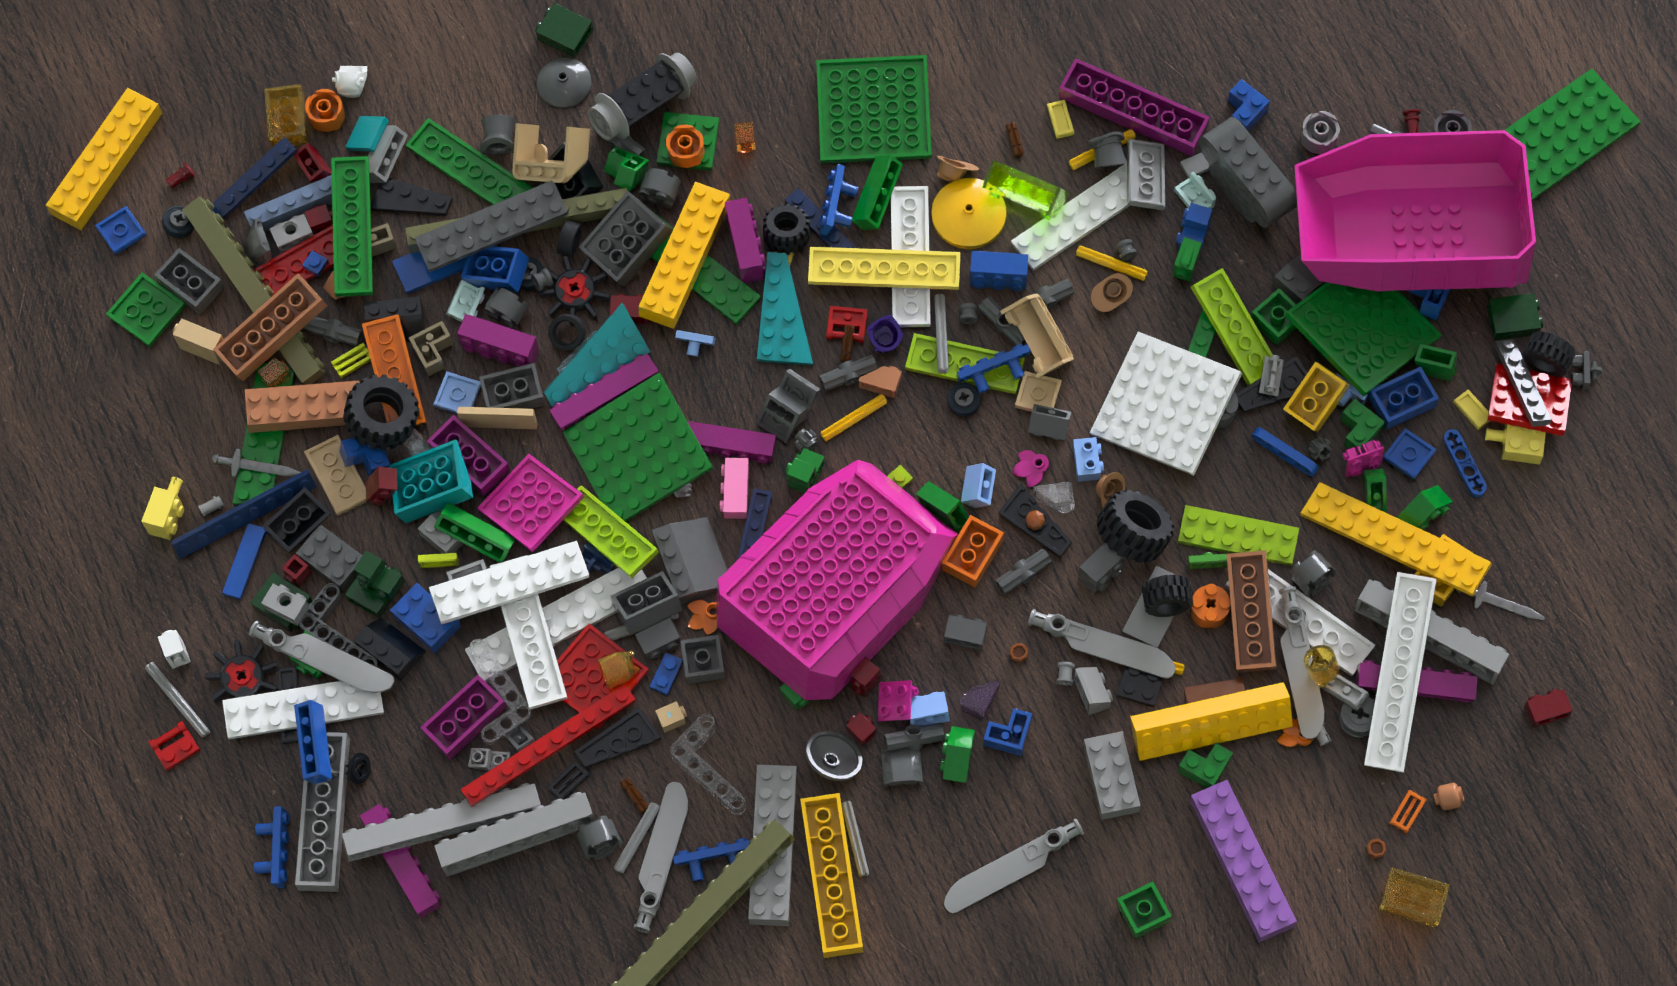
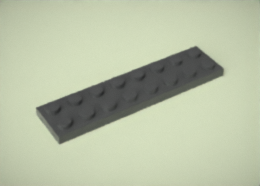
M549 181L415 237V241L429 272H432L568 215V211L555 183Z

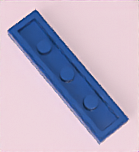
M248 523L222 591L223 595L239 600L242 599L266 535L263 527Z

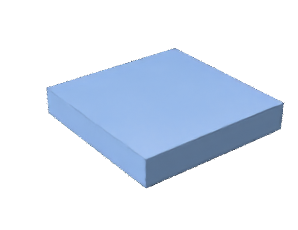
M446 371L433 406L457 414L458 407H474L481 389L480 381Z

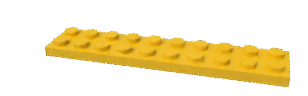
M1319 482L1301 511L1302 517L1427 576L1436 578V580L1472 597L1491 567L1490 561Z

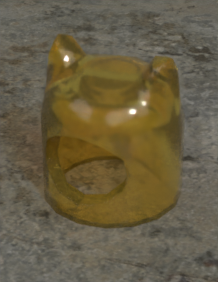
M1317 645L1306 652L1304 664L1309 676L1319 687L1326 688L1327 684L1335 680L1339 674V663L1334 651L1329 646ZM1311 656H1314L1311 665L1309 666L1308 661Z
M633 651L614 652L597 660L609 689L629 681L639 671V668L634 666L632 661Z

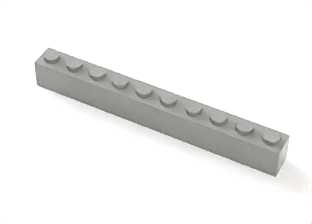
M525 783L518 788H506L499 791V793L492 794L473 807L464 799L461 803L454 805L453 803L443 805L442 808L435 810L434 808L424 810L423 813L416 815L410 813L400 819H387L381 824L371 823L362 829L352 828L342 834V840L348 862L473 830L483 825H492L500 819L508 820L514 818V815L517 813L531 812L533 808L540 806L541 803L535 784Z

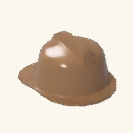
M937 156L940 160L937 176L946 181L953 182L961 179L967 170H979L973 164Z
M1115 273L1098 283L1091 293L1093 306L1101 312H1109L1118 307L1132 294L1133 285L1131 280L1126 275Z
M1113 472L1108 476L1102 475L1098 481L1096 493L1101 499L1102 508L1113 494L1122 490L1125 491V479L1122 474Z

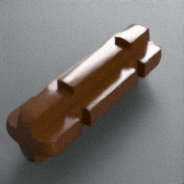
M1016 123L1006 124V130L1011 148L1013 149V155L1016 158L1022 157L1024 151L1021 146Z
M845 325L844 327L845 335H843L842 353H840V361L842 362L850 361L851 358L850 352L852 351L854 338L852 335L855 331V326Z
M629 778L624 779L620 783L621 787L626 791V794L639 813L646 812L648 808L647 803L643 801L642 796L633 786Z

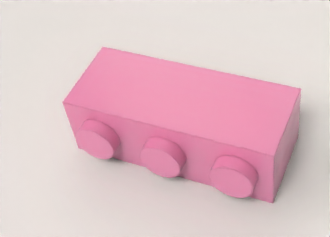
M725 458V464L721 465V476H725L724 482H721V494H724V500H720V512H723L726 519H747L748 458Z

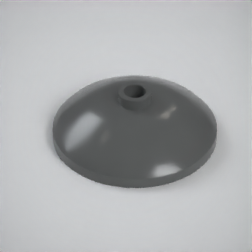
M557 58L543 66L537 76L536 85L539 96L546 104L554 108L568 109L579 105L587 98L591 90L592 80L588 69L580 61L572 58Z
M817 732L810 737L806 744L805 755L808 763L818 774L834 781L849 780L857 775L862 766V755L857 745L850 738L839 732Z

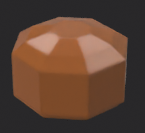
M1038 510L1030 511L1026 516L1027 527L1032 530L1041 529L1045 523L1043 513Z
M1016 643L1011 646L1009 656L1013 662L1022 663L1027 660L1029 650L1025 644Z
M1378 838L1370 840L1366 847L1368 856L1373 859L1382 858L1387 850L1385 842Z

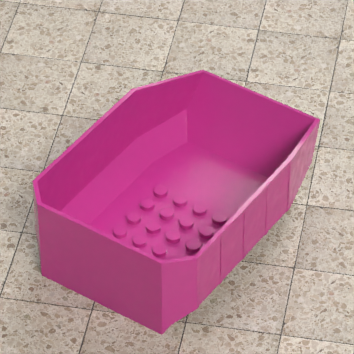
M1505 130L1370 134L1294 165L1301 260L1319 281L1373 291L1513 288L1522 283H1528L1536 245L1526 146Z
M856 460L809 488L783 516L718 578L716 594L717 627L804 700L833 699L850 682V673L865 657L871 660L921 609L942 569V562L959 534L873 464Z

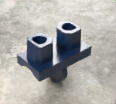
M586 543L583 546L582 556L584 562L588 564V572H592L594 569L598 572L603 571L606 574L613 571L614 563L591 544Z

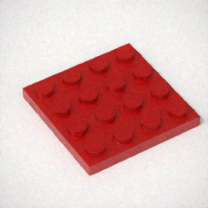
M1496 364L1487 420L1564 436L1572 379L1550 376L1546 373L1529 370L1552 419L1550 425L1532 427L1504 366Z
M590 623L557 660L568 698L562 701L578 714L624 684L632 692L649 672L645 665ZM607 721L597 726V728L600 730Z

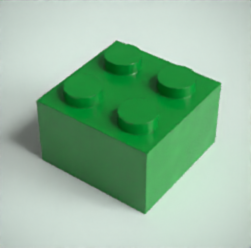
M1280 288L1251 313V318L1257 328L1276 346L1297 329L1285 316L1286 312L1296 304Z
M1153 881L1117 898L1116 905L1134 939L1171 921L1172 916Z

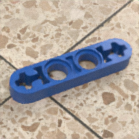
M1257 427L1252 433L1251 437L1254 441L1306 475L1313 477L1319 469L1315 462L1266 430Z
M1454 429L1446 431L1443 437V444L1464 485L1472 497L1481 498L1484 496L1487 486L1461 434ZM1450 435H1451L1452 438L1456 437V439H1455V445H1456V447H1455V448H1454V443H1453V441H1452V440H1449V441H1448V438H1449ZM1462 451L1465 453L1466 458L1459 460L1456 458L1455 453ZM1472 468L1474 475H1465L1464 469ZM1475 478H1478L1475 481L1477 487H1482L1480 492H1478V490H1473L1475 487L1473 480Z

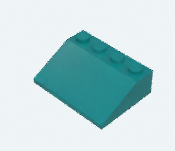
M456 439L389 466V468L397 469V491L392 495L394 513L405 523L444 509L448 502L455 505L473 498L471 480Z

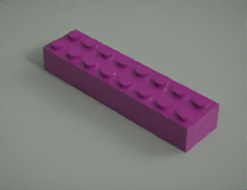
M1076 58L1059 88L1060 99L1123 127L1132 129L1139 134L1191 157L1194 156L1199 146L1200 137L1206 133L1209 127L1210 117Z

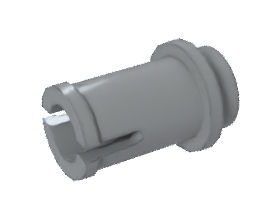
M213 496L214 499L198 506L204 517L217 509H222L221 507L224 504L220 496Z
M1323 723L1321 731L1316 737L1320 746H1324L1332 741L1324 727L1325 723Z

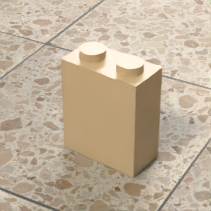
M181 318L179 324L177 323L173 328V336L179 348L220 365L222 359L213 349L224 340L222 335Z

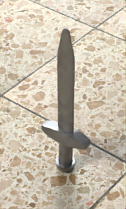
M236 449L233 458L222 457L219 454H215L212 457V463L215 465H230L233 477L238 475L240 468L283 476H293L301 473L287 466L242 459L241 449Z
M1486 581L1481 584L1473 595L1475 597V609H1478L1482 601L1527 618L1545 619L1544 616L1531 608L1486 592Z

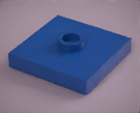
M127 206L95 225L115 256L147 236Z
M1404 428L1382 459L1415 480L1437 449Z

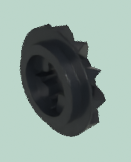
M353 753L352 757L348 758L349 764L345 765L348 768L345 774L348 775L349 781L354 784H361L366 781L370 774V759L364 753Z

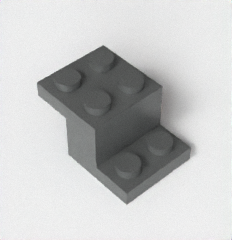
M788 369L780 386L768 394L756 424L769 433L776 435L784 443H788L796 426L808 418L820 388L793 370Z

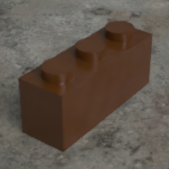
M1242 678L1185 687V704L1245 691Z

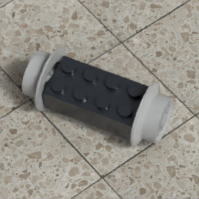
M661 53L656 57L654 66L609 95L604 93L597 94L594 100L595 105L588 110V117L594 130L605 140H611L615 136L619 139H626L629 136L630 128L676 98L684 100L690 96V87L697 82L693 66L680 53H674L671 56Z

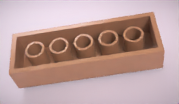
M297 274L213 350L232 372L244 381L328 305L305 279Z
M346 381L244 389L248 433L346 425L343 419L346 400L353 386L360 382Z
M1266 550L1227 554L1236 670L1238 673L1277 670Z

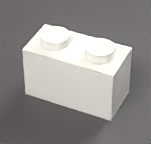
M168 630L162 633L161 636H158L164 656L172 669L191 662L184 642L177 630Z

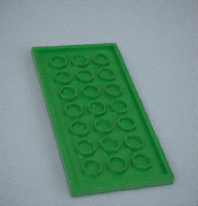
M1591 68L1509 126L1505 131L1526 146L1531 200L1533 201L1633 130L1641 121Z

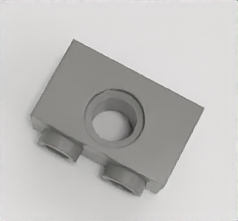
M304 214L295 215L290 220L277 223L272 228H269L280 254L313 236ZM290 231H295L292 235L288 234Z
M272 584L261 602L263 608L298 626L309 608L306 597L299 593L293 594L289 592L290 590L284 585L280 584L277 586ZM284 601H291L288 606H282Z

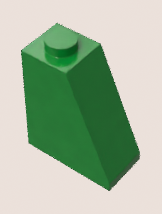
M928 481L916 493L920 503L959 534L969 518L960 500Z

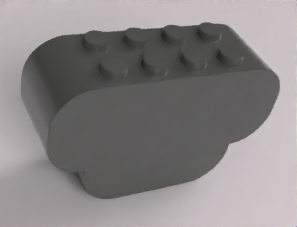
M1228 118L1200 137L1199 147L1209 163V171L1212 178L1247 221L1251 223L1256 221L1260 226L1267 228L1297 207V194L1291 183L1236 118Z

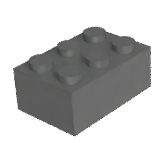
M180 248L154 274L159 285L182 300L199 315L225 289L220 278Z
M535 363L479 377L487 408L532 409L545 405Z
M321 524L296 552V555L308 564L312 571L327 582L336 584L342 593L356 579L357 576L354 568L363 556Z
M663 571L611 595L615 612L630 635L683 611L679 596Z

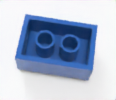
M492 246L467 257L461 279L477 288L482 286L485 289L495 290L498 287L499 289L504 288L510 292L519 293L529 258L520 249Z
M972 251L970 286L977 289L988 287L995 290H1026L1028 254Z
M1419 367L1374 388L1369 392L1368 400L1377 416L1385 421L1384 428L1388 430L1437 407L1439 397L1423 369Z
M418 583L390 609L393 618L434 654L461 627L459 619L441 625L431 595Z

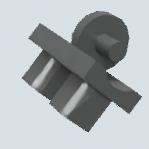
M1583 351L1582 355H1576L1571 363V368H1581V373H1572L1571 385L1581 386V390H1588L1590 376L1592 381H1596L1597 375L1602 374V368L1597 366L1596 361H1592L1590 367L1589 351Z

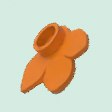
M696 600L687 605L688 609L694 614L688 623L690 629L701 630L704 628L707 635L716 631L718 628L717 615L710 614L711 610H716V602L707 603L704 600Z
M1292 718L1293 727L1282 729L1284 733L1277 739L1279 744L1286 747H1294L1297 744L1307 746L1313 741V739L1301 737L1298 718L1296 720Z

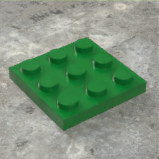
M664 112L657 165L677 167L672 164L668 157L666 138L675 127L691 125L702 134L705 153L701 163L690 167V169L712 171L719 117Z
M142 272L110 308L106 316L148 347H151L184 309L186 304Z

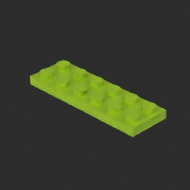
M1222 268L1192 285L1191 289L1236 367L1241 371L1242 377L1248 386L1262 377L1265 356L1272 357L1273 354Z
M914 333L905 370L958 382L956 375L959 368L965 365H970V367L976 365V362L983 358L988 360L994 358L998 351L947 340L949 369L948 373L940 374L938 372L936 338ZM1023 357V358H1021V359L1019 360V363H1020L1022 369H1023L1025 357ZM1003 365L984 373L989 389L1016 394L1020 379L1014 380L1008 365ZM971 378L961 382L969 383L976 386L974 380Z
M581 485L577 490L583 494L584 498L563 521L632 579L659 553L658 549Z
M1185 505L1178 543L1230 554L1266 550L1267 561L1292 566L1299 528Z

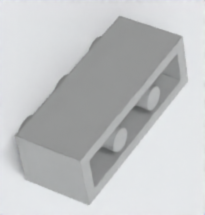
M396 125L386 126L375 151L368 154L370 182L372 183L387 182L408 135Z

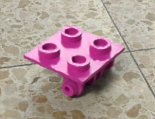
M1372 440L1365 443V445L1361 444L1362 451L1359 446H1356V450L1353 447L1342 453L1344 460H1347L1346 477L1358 476L1363 470L1377 469L1382 465L1384 447H1381L1379 441Z
M912 680L879 682L878 721L911 720V697H915L919 692L918 688L912 685Z

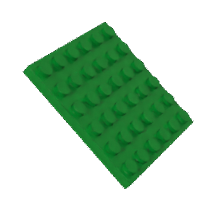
M927 55L816 60L821 164L874 161L876 156L892 155L897 160L932 158Z
M1326 282L1285 314L1290 322L1363 397L1414 359L1420 344L1431 346L1442 336L1398 290L1373 291Z
M657 373L563 431L566 440L599 500L625 522L714 469L660 373Z

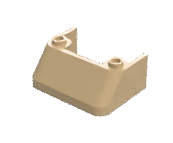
M516 123L512 168L513 176L516 179L567 183L586 164L588 160L590 129L567 127L564 161L547 160L548 150L546 146L538 144L539 125Z
M1039 294L1026 296L1000 311L1001 314H1005L1009 324L1013 323V325L1018 326L1035 357L1032 366L1037 373L1035 375L1037 378L1074 360L1071 350Z

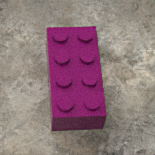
M747 197L725 202L727 221L741 281L746 284L764 280L763 273L766 272L764 254H762L760 237H758L756 220H754L752 203L748 204Z
M465 314L457 333L464 351L479 353L486 359H497L498 362L504 365L509 363L515 365V367L535 363L540 352L535 336Z
M453 415L427 440L429 449L456 439L471 480V486L484 497L510 471L508 462Z
M477 675L420 728L422 733L450 761L507 707L505 701Z

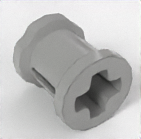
M1071 662L1057 663L1059 676L1056 679V683L1065 686L1073 685L1072 669H1074L1075 664Z

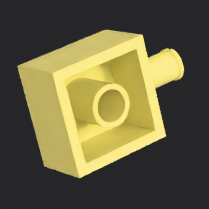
M1505 424L1504 431L1487 428L1485 440L1502 442L1503 460L1540 465L1544 454L1546 432Z
M171 477L167 490L158 487L153 489L141 521L150 535L171 540L172 535L176 534L178 519L184 513V506L178 497L183 480L180 478L175 480L176 477Z

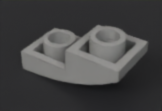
M471 748L468 767L490 771L512 757L513 754L511 752L491 751L485 748Z

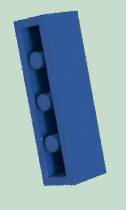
M313 700L296 704L294 709L303 779L313 784L331 780L332 773L323 705Z

